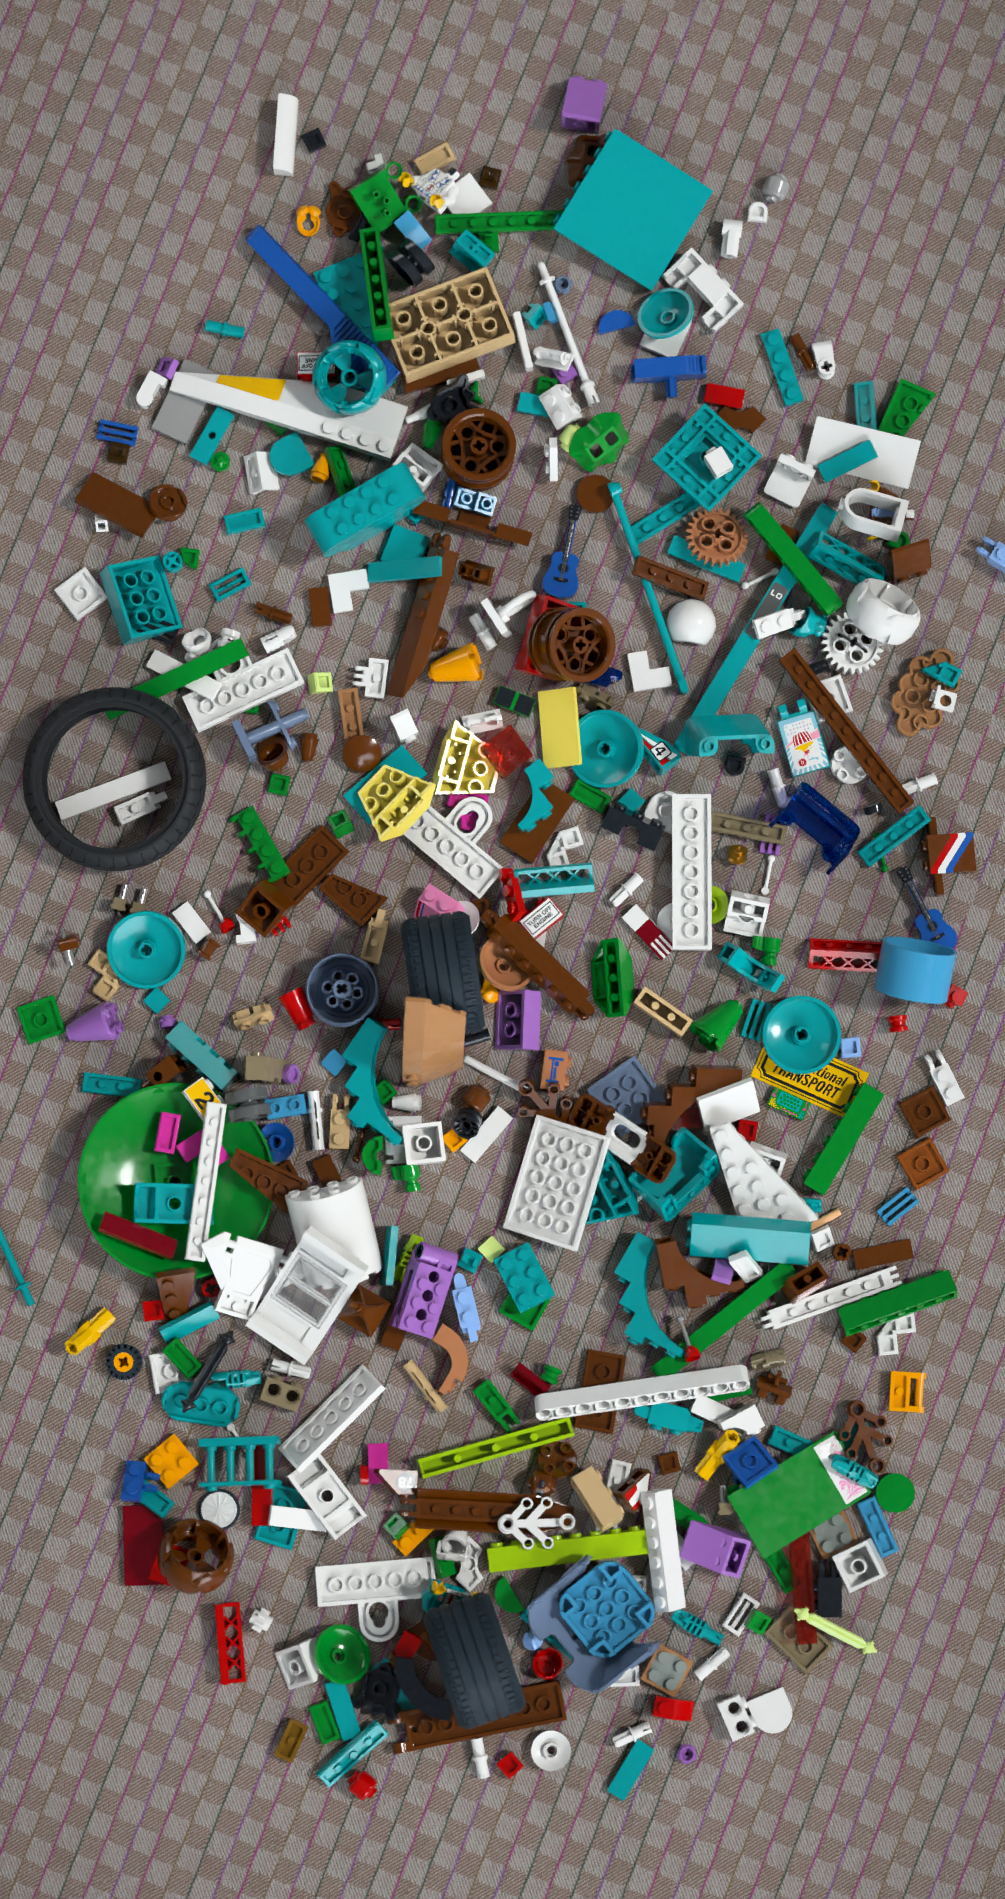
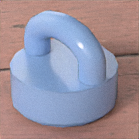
M532 1630L527 1631L523 1636V1644L528 1650H537L542 1645V1641L536 1638Z

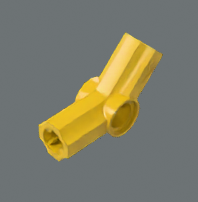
M103 1307L64 1343L66 1351L70 1355L76 1356L87 1346L90 1347L101 1337V1333L116 1320L114 1315L106 1307Z
M727 1429L718 1440L716 1439L706 1451V1455L698 1463L694 1471L708 1481L719 1465L724 1463L723 1456L738 1445L740 1441L739 1434L735 1430Z

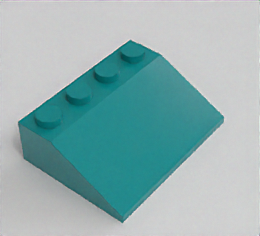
M159 555L107 565L99 573L123 646L142 642L154 636H160L166 632H173L176 629L183 628ZM162 621H166L171 624H174V626L168 627L159 623ZM149 623L151 625L160 627V629L153 630L151 628L145 627L144 625ZM143 629L146 632L139 633L136 630Z

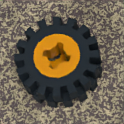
M128 1344L115 1346L106 1357L108 1372L119 1380H128L135 1377L140 1372L143 1364L142 1355H140L139 1350Z

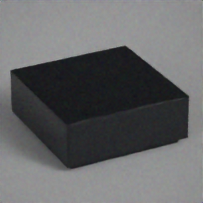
M319 127L301 135L309 154L327 147Z

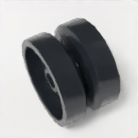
M405 238L399 244L400 251L392 250L386 257L394 270L407 283L417 287L423 281L421 273L429 275L435 269V266L416 243L409 238Z

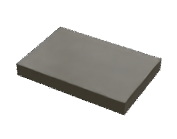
M790 1604L764 1631V1634L807 1675L834 1645L813 1625L809 1624L806 1619L798 1621L797 1614L794 1612L795 1608Z

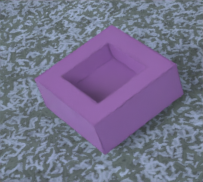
M162 357L155 373L166 379H172L179 362L172 358Z
M570 364L568 371L551 369L560 384H566L578 376L572 364Z

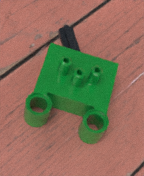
M392 160L384 163L383 168L348 189L349 194L361 212L348 237L351 241L358 243L360 240L359 230L366 229L367 225L370 228L379 227L381 232L394 224L393 222L407 210L410 213H415L422 208L421 198L414 194H407L401 202L388 178L397 179L402 175L403 169L399 163ZM391 165H396L397 167L394 175H390L388 172V168ZM411 198H415L417 201L414 208H409L408 206Z

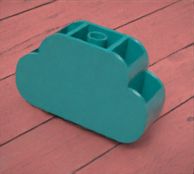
M403 462L392 466L315 511L305 519L304 523L323 556L327 558L341 551L345 552L354 549L394 526V524L399 523L410 514L411 510L420 505L426 497L408 466Z

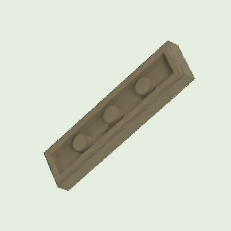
M711 811V831L784 846L788 829L786 825Z

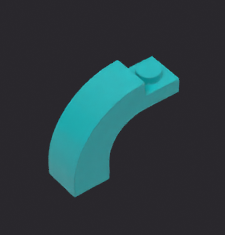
M728 941L716 957L729 968L766 991L769 990L776 993L785 979L784 975L763 965L740 947Z

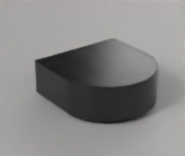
M727 755L725 763L726 772L730 776L741 775L745 768L746 758Z

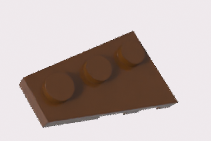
M332 873L319 886V889L361 927L368 922L388 899V897Z
M195 1267L156 1273L166 1321L176 1319L187 1313L196 1273Z

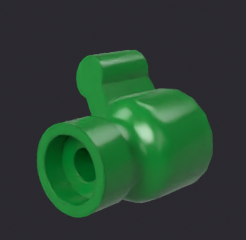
M753 935L752 948L764 952V956L761 957V963L776 966L777 958L775 955L780 952L781 939Z
M419 1165L391 1167L392 1179L404 1180L406 1182V1193L421 1190L420 1183L417 1181L420 1177Z

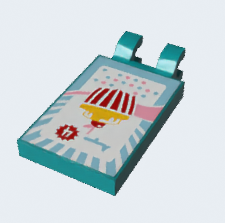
M806 699L797 700L800 710L797 713L789 714L786 704L778 706L782 720L777 721L793 778L831 767L814 710L809 712Z

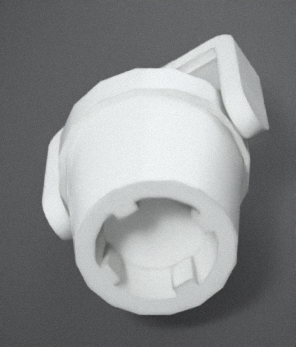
M447 1530L443 1540L438 1541L437 1559L467 1561L471 1542H467V1531Z

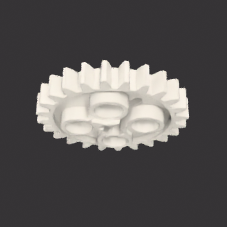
M844 612L842 618L837 615L835 617L836 622L831 620L829 622L831 627L826 626L825 630L828 633L821 635L826 639L820 642L821 645L826 646L821 652L828 653L824 659H831L832 661L829 666L836 664V671L843 668V674L847 670L850 671V675H853L855 670L858 674H861L862 668L867 672L869 665L872 667L876 665L874 660H880L877 654L883 652L879 647L884 645V643L869 638V644H864L861 641V637L866 635L852 622L847 613ZM845 626H850L853 634H847L844 629ZM851 640L855 641L853 647L850 646ZM836 642L843 645V651L836 649ZM852 652L859 654V661L852 658Z

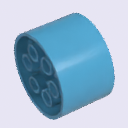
M898 936L884 937L874 981V989L892 997L914 1002L946 1003L957 952L947 946L921 939Z

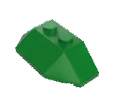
M620 938L603 939L600 941L599 947L590 962L593 1001L605 1013L607 1018L626 1016L635 998L632 957Z

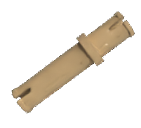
M410 1360L403 1366L425 1395L424 1399L431 1403L437 1414L444 1411L448 1406L439 1396L437 1388H433L414 1360Z

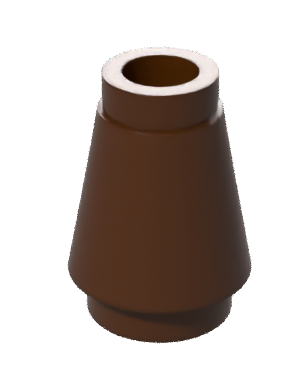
M302 733V737H300L302 760L313 761L319 739H317L318 734Z

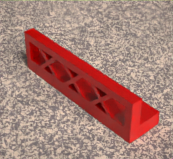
M810 938L808 968L876 972L877 966L871 962L876 959L879 960L882 942ZM813 956H822L825 960L813 962ZM836 957H841L845 961L839 964L834 963L832 960ZM856 958L862 959L864 962L858 965L854 964L852 961Z
M240 1601L216 1603L215 1614L221 1685L246 1682ZM236 1606V1616L231 1621L225 1616L224 1607ZM231 1624L238 1629V1635L234 1640L230 1639L226 1633ZM237 1639H239V1645L235 1643ZM227 1640L231 1642L229 1646H227ZM232 1645L236 1646L240 1651V1655L235 1661L228 1655V1650ZM234 1664L241 1669L242 1678L230 1679V1669Z

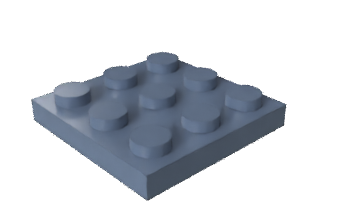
M635 1055L587 1089L590 1095L606 1105L613 1106L617 1113L637 1126L643 1122L640 1118V1108L643 1107V1102H666L664 1096ZM622 1124L617 1125L615 1128L620 1138L631 1131Z

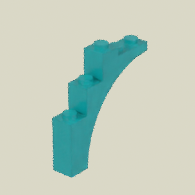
M368 1017L342 1055L346 1058L345 1062L354 1068L357 1066L345 1087L349 1089L348 1093L355 1098L360 1097L347 1118L351 1120L350 1123L354 1127L360 1129L368 1128L371 1125L370 1128L378 1134H384L389 1143L401 1145L404 1143L403 1133L394 1126L386 1115L378 1096L375 1079L377 1054L381 1041L389 1028L376 1018Z
M637 1232L614 1271L618 1275L617 1280L626 1285L630 1282L619 1301L623 1306V1311L630 1315L633 1312L635 1313L624 1332L628 1336L626 1340L637 1346L638 1342L644 1345L648 1338L647 1343L657 1349L660 1345L666 1349L664 1353L674 1359L676 1355L681 1358L684 1350L673 1343L661 1330L653 1316L648 1301L647 1271L651 1256L655 1250L654 1241Z

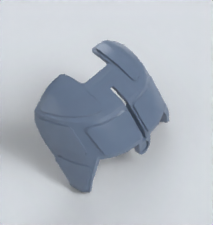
M586 1554L561 1576L559 1581L549 1586L532 1600V1603L527 1606L528 1621L532 1632L539 1641L544 1640L549 1635H554L572 1657L573 1662L565 1670V1675L578 1688L597 1694L620 1679L629 1668L633 1669L660 1648V1642L634 1643V1640H632L619 1650L616 1655L609 1658L592 1655L580 1638H575L574 1635L576 1633L560 1614L559 1602L565 1590L584 1576L586 1566L592 1558V1555L588 1556Z

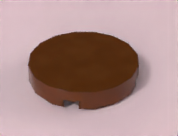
M594 474L587 476L580 482L577 487L576 496L582 509L589 513H602L611 507L613 500L607 485L611 483L609 479L602 475Z
M160 485L154 488L150 494L148 501L149 510L159 520L166 522L175 521L181 518L186 511V495L180 488L177 489L173 485Z

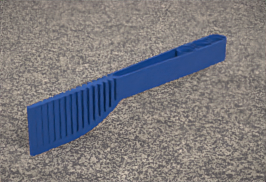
M257 224L245 237L248 244L329 326L332 344L342 340H354L371 346L379 353L387 370V388L401 371L355 325L347 314L261 225ZM350 354L351 369L358 370L361 373L371 371L368 368L369 364L362 357ZM361 385V387H362L365 391H366V390L369 391V389H367V388H365L364 386Z

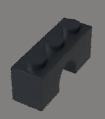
M612 802L601 825L602 828L617 835L620 834L624 826H635L639 831V839L636 844L655 851L666 826L662 825L663 823L655 818L651 820L645 817L644 813L638 810L632 811L620 802Z

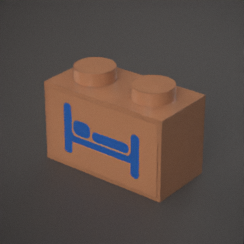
M545 1049L540 1089L548 1090L551 1082H557L560 1085V1092H564V1088H568L569 1076H566V1069L571 1068L572 1057H568L569 1052ZM555 1086L551 1087V1090L556 1091L558 1089Z

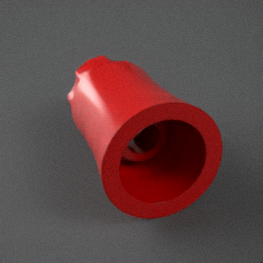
M302 986L278 998L299 1031L316 1023L312 1017L313 1013L307 1003Z

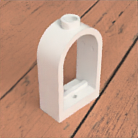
M857 488L850 491L845 499H840L838 509L841 510L843 522L849 528L897 543L909 501L870 489ZM860 502L894 512L892 524L887 525L860 517L851 511L849 505Z

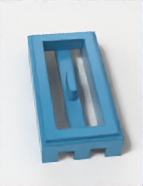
M906 1187L876 1212L889 1227L917 1205L919 1201L910 1189ZM905 1193L908 1194L904 1200L885 1215L882 1213ZM912 1199L913 1202L909 1206H907L904 1210H902L890 1221L887 1219L890 1215H892L895 1211H897L900 1207H902L905 1203Z

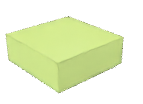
M493 1236L478 1248L490 1263L505 1251Z

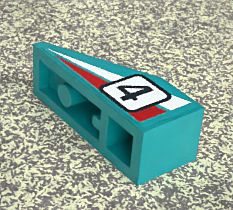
M639 728L644 742L643 756L660 777L679 764L681 756L675 746L672 747L669 742Z

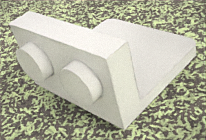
M781 453L764 488V493L793 508H798L816 470L809 463H800L796 461L794 456Z

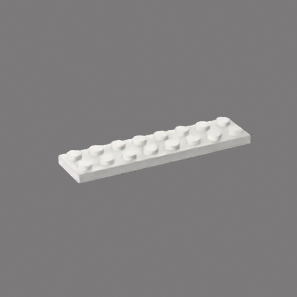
M672 794V950H712L711 794Z

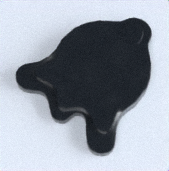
M459 374L453 383L437 390L426 412L430 420H438L449 424L461 412L479 408L476 405L470 404V401L476 394L468 388L469 378L466 374Z
M389 1662L381 1663L378 1668L366 1674L362 1682L361 1692L353 1699L352 1705L356 1709L370 1705V1713L372 1715L384 1714L389 1721H395L398 1718L396 1703L401 1688L393 1667Z

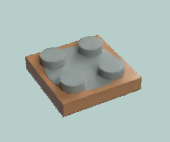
M844 1510L810 1530L823 1560L859 1543Z
M659 1644L660 1648L651 1655L639 1678L675 1697L693 1661Z

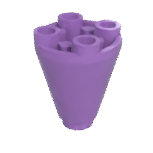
M103 1002L71 1022L70 1025L66 1026L69 1040L98 1041L119 1039L120 1033L124 1032V1026L118 1020L116 1004Z

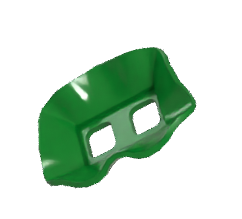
M616 412L597 414L588 425L578 429L573 435L569 446V453L586 471L593 472L601 465L615 462L620 449L629 442V436L622 424L621 415ZM613 431L617 436V441L609 445L605 440V436ZM598 443L602 453L594 457L590 452V448Z

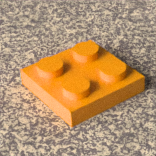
M175 1433L144 1458L150 1468L160 1475V1480L168 1489L200 1464Z

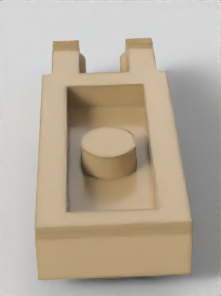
M333 1094L329 1149H349L350 1119L347 1116L351 1112L349 1110L350 1094H345L344 1097L345 1110L337 1109L338 1096Z

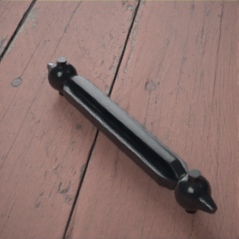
M231 1330L229 1333L220 1336L222 1342L216 1346L188 1392V1398L181 1400L183 1413L196 1407L194 1401L202 1394L226 1354L228 1345L235 1343L233 1339L234 1331Z

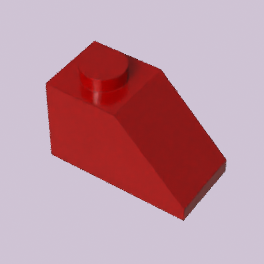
M655 1694L652 1716L671 1720L691 1721L694 1701Z

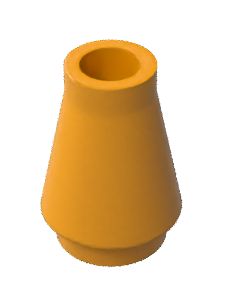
M321 453L318 461L310 471V478L317 483H325L329 477L330 467L325 453Z

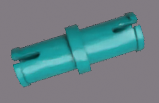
M207 319L205 331L222 334V337L227 335L243 339L245 327L231 325L227 321L222 323Z

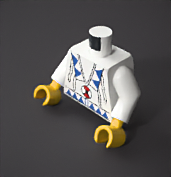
M453 167L446 173L435 168L429 173L420 176H411L407 172H402L399 182H403L402 185L404 187L412 185L411 187L415 195L419 196L422 202L441 215L447 206L455 203L459 190L454 181L460 175Z

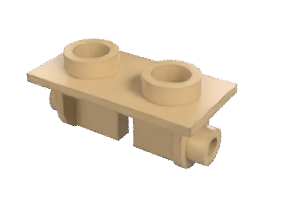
M270 1003L253 1006V1014H250L249 1008L236 1011V1014H233L232 1017L237 1031L248 1030L253 1026L264 1025L275 1020Z

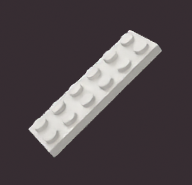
M362 1364L278 1449L296 1470L301 1473L385 1390V1387Z

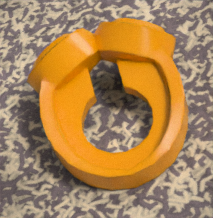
M306 205L299 207L296 210L299 232L308 237L315 235L320 227L319 215L321 210L312 205L309 207ZM307 213L311 214V220L314 222L313 229L309 231L303 227Z

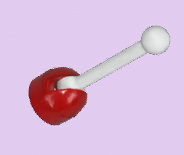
M205 890L203 893L204 897L208 898L220 918L218 927L221 933L225 934L235 928L233 921L228 917L222 916L211 897V892Z

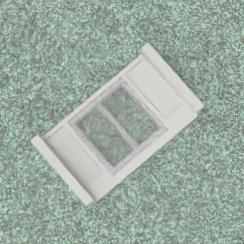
M312 1226L305 1231L301 1241L261 1304L245 1325L303 1365L306 1364L369 1268L358 1257Z

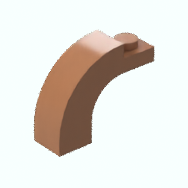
M442 1324L432 1341L444 1347L452 1361L450 1373L439 1389V1392L445 1395L447 1392L451 1394L457 1383L453 1382L455 1378L463 1382L468 1369V1354L460 1336L450 1327Z

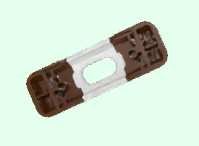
M583 1094L577 1099L568 1118L570 1125L611 1137L608 1150L634 1167V1170L650 1181L660 1184L667 1179L676 1163L677 1155L673 1149L663 1143L661 1138L653 1137L617 1113L613 1106L604 1104L590 1094ZM622 1124L636 1133L640 1138L639 1145L631 1147L617 1138L615 1135L617 1125Z

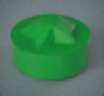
M216 452L211 457V466L217 472H224L230 467V458L224 452Z

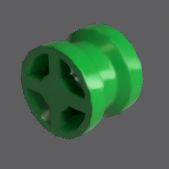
M545 1363L543 1366L544 1371L540 1374L539 1378L557 1385V1378L562 1374V1370Z

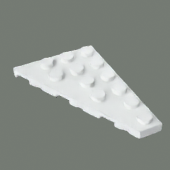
M730 1122L710 1126V1132L737 1216L808 1222L818 1220L817 1213L813 1212L804 1199L797 1195L796 1191L775 1172L776 1170L745 1140L746 1138L736 1131V1128Z

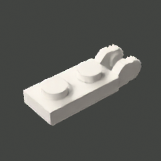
M938 1049L935 1051V1055L941 1066L935 1068L929 1055L924 1056V1059L930 1069L929 1073L947 1107L965 1097L948 1063H946L941 1051Z

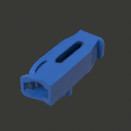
M684 355L634 359V362L630 364L631 383L665 382L666 398H678L677 381L706 378V356Z

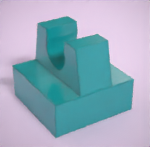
M531 303L529 305L531 308L529 312H523L521 315L531 328L537 330L547 319V316L540 304Z
M465 1247L457 1265L475 1274L483 1255Z

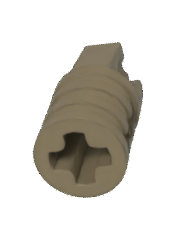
M784 1348L766 1351L750 1357L753 1370L787 1366Z

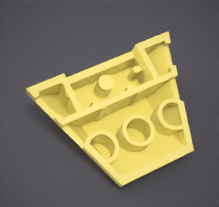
M454 720L442 740L433 774V783L436 785L434 794L494 793L503 755L486 742L477 738L470 730L468 731L461 726L457 720Z
M384 764L359 790L358 795L370 816L381 842L402 836L430 807L436 786L434 783L421 780L419 777L408 775L403 771Z

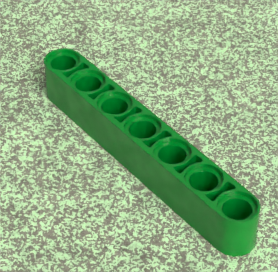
M757 502L743 514L752 528L827 617L843 606L839 596L760 502Z

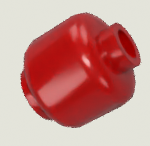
M365 1770L356 1771L347 1782L349 1784L348 1790L359 1800H364L367 1797L371 1799L377 1791L375 1788L377 1780Z

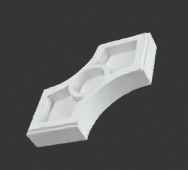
M468 1536L467 1542H471L469 1557L467 1561H461V1569L456 1579L470 1592L484 1577L479 1572L477 1564L478 1557L483 1549Z

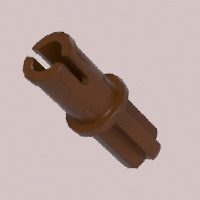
M800 333L791 336L789 341L796 351V357L800 358L806 371L813 370L816 364L809 353L810 348L806 347Z
M257 601L255 606L262 610L254 608V614L268 617L270 621L276 620L290 624L293 619L292 613L277 609V606L272 607Z

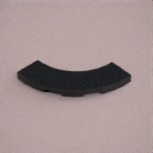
M394 1656L396 1678L407 1699L425 1714L450 1721V1699L439 1697L422 1685L416 1673L414 1657Z

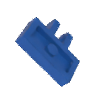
M127 1460L121 1500L141 1502L143 1492H158L156 1485L144 1484L145 1480H160V1475L146 1472V1462Z

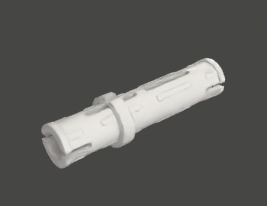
M308 1091L309 1109H307V1113L310 1115L312 1150H322L325 1147L321 1118L323 1108H320L319 1091Z

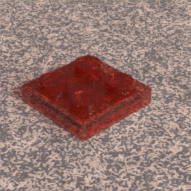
M511 724L507 725L480 747L502 779H505L533 756Z

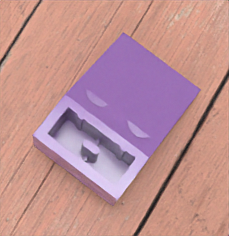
M691 1519L679 1555L680 1558L720 1574L740 1578L752 1541L747 1534Z

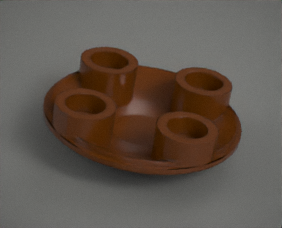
M353 735L346 742L342 751L346 766L356 772H368L374 769L381 759L380 744L372 737Z
M555 1441L541 1447L537 1461L541 1471L548 1475H553L555 1479H561L569 1476L575 1470L577 1456L568 1442Z

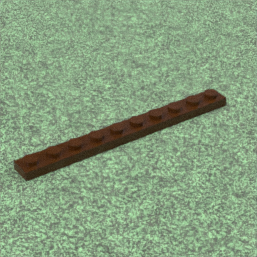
M794 648L779 659L783 668L896 813L900 814L913 804L914 800L797 650Z

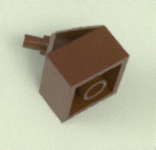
M358 1284L337 1318L372 1338L392 1303Z

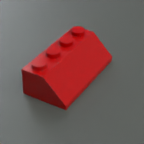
M536 595L514 669L529 675L548 679L542 676L530 661L527 649L530 628L536 618L548 609L554 607L575 608L579 606L548 595ZM573 618L571 619L570 626H573Z

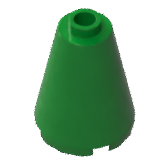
M729 999L694 1021L690 1025V1030L693 1035L698 1034L700 1037L698 1041L712 1052L717 1050L718 1053L740 1019L743 1007L737 1000Z

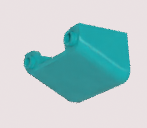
M755 714L693 716L685 722L686 756H712L718 750V740L741 739L742 744H746L751 748V753H775L772 736L761 719Z
M685 1127L675 1131L671 1136V1149L676 1152L677 1159L664 1182L656 1184L636 1170L628 1178L629 1184L666 1222L672 1220L720 1172L717 1154Z

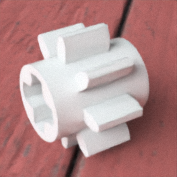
M261 1608L260 1611L255 1609L249 1623L253 1624L251 1629L261 1633L262 1629L267 1631L273 1621V1618L269 1616L271 1612L264 1608Z

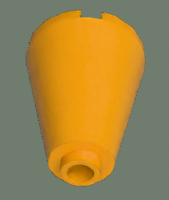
M473 642L468 643L430 663L428 668L429 678L435 682L483 680V670H479L482 662L476 645H473Z

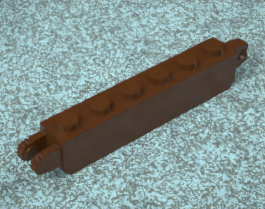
M491 909L484 912L479 919L488 929L485 934L521 970L525 971L534 983L538 984L549 997L553 998L562 1010L569 1015L574 1013L583 1021H586L594 1014V1007L586 999L589 996L588 990L518 922L511 921L510 914H504L500 917Z

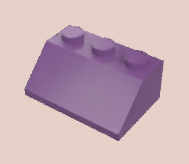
M498 991L495 1049L539 1050L541 991Z

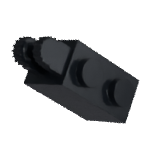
M818 1561V1576H816V1581H813V1593H816L817 1601H813V1613H817L821 1617H842V1577L836 1576V1564L834 1561L830 1563L831 1576H824L823 1561Z

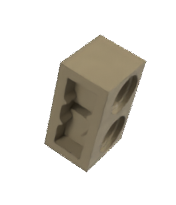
M274 1374L272 1378L267 1377L259 1400L298 1412L305 1393V1389L302 1388L303 1385L291 1381V1384L283 1382V1377ZM271 1384L279 1386V1393L277 1395L269 1393L268 1389ZM290 1390L298 1393V1399L294 1402L289 1401L287 1398Z

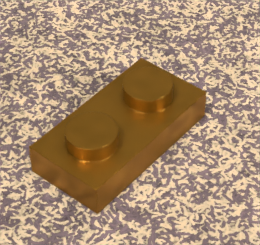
M291 1718L274 1756L292 1764L309 1726Z

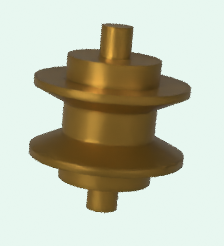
M732 845L729 847L727 858L730 863L741 865L747 861L746 855L748 850L742 845Z

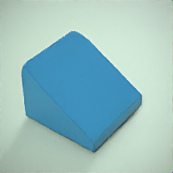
M332 1049L321 1065L336 1077L347 1063L342 1055L335 1049Z

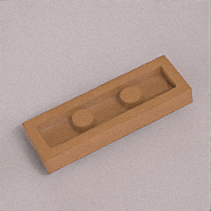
M357 688L338 690L345 744L353 735H364Z

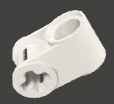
M831 340L811 344L818 376L824 380L831 379L835 373ZM824 366H827V368L829 369L828 372H826V370L823 369Z

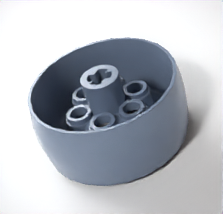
M337 953L321 959L313 967L306 981L305 993L307 1003L318 1019L328 1025L345 1028L363 1022L372 1014L379 1000L380 986L375 971L366 961L352 954ZM341 973L342 978L336 980L334 974ZM354 975L356 981L350 983L348 981L349 976ZM325 984H331L332 989L326 991L324 989ZM346 985L348 988L345 989L348 991L345 994L343 992L338 994V986ZM355 989L361 991V995L359 997H355L353 995V991ZM331 997L336 998V1004H329V999ZM349 1000L351 1006L345 1008L343 1006L344 1001Z

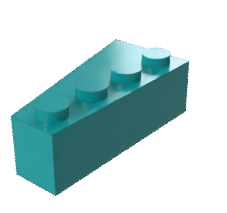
M180 1021L165 1037L168 1040L166 1044L174 1052L178 1049L183 1054L181 1058L190 1065L192 1062L197 1067L195 1071L203 1078L205 1076L210 1078L212 1085L217 1091L220 1089L225 1091L240 1075L183 1021Z

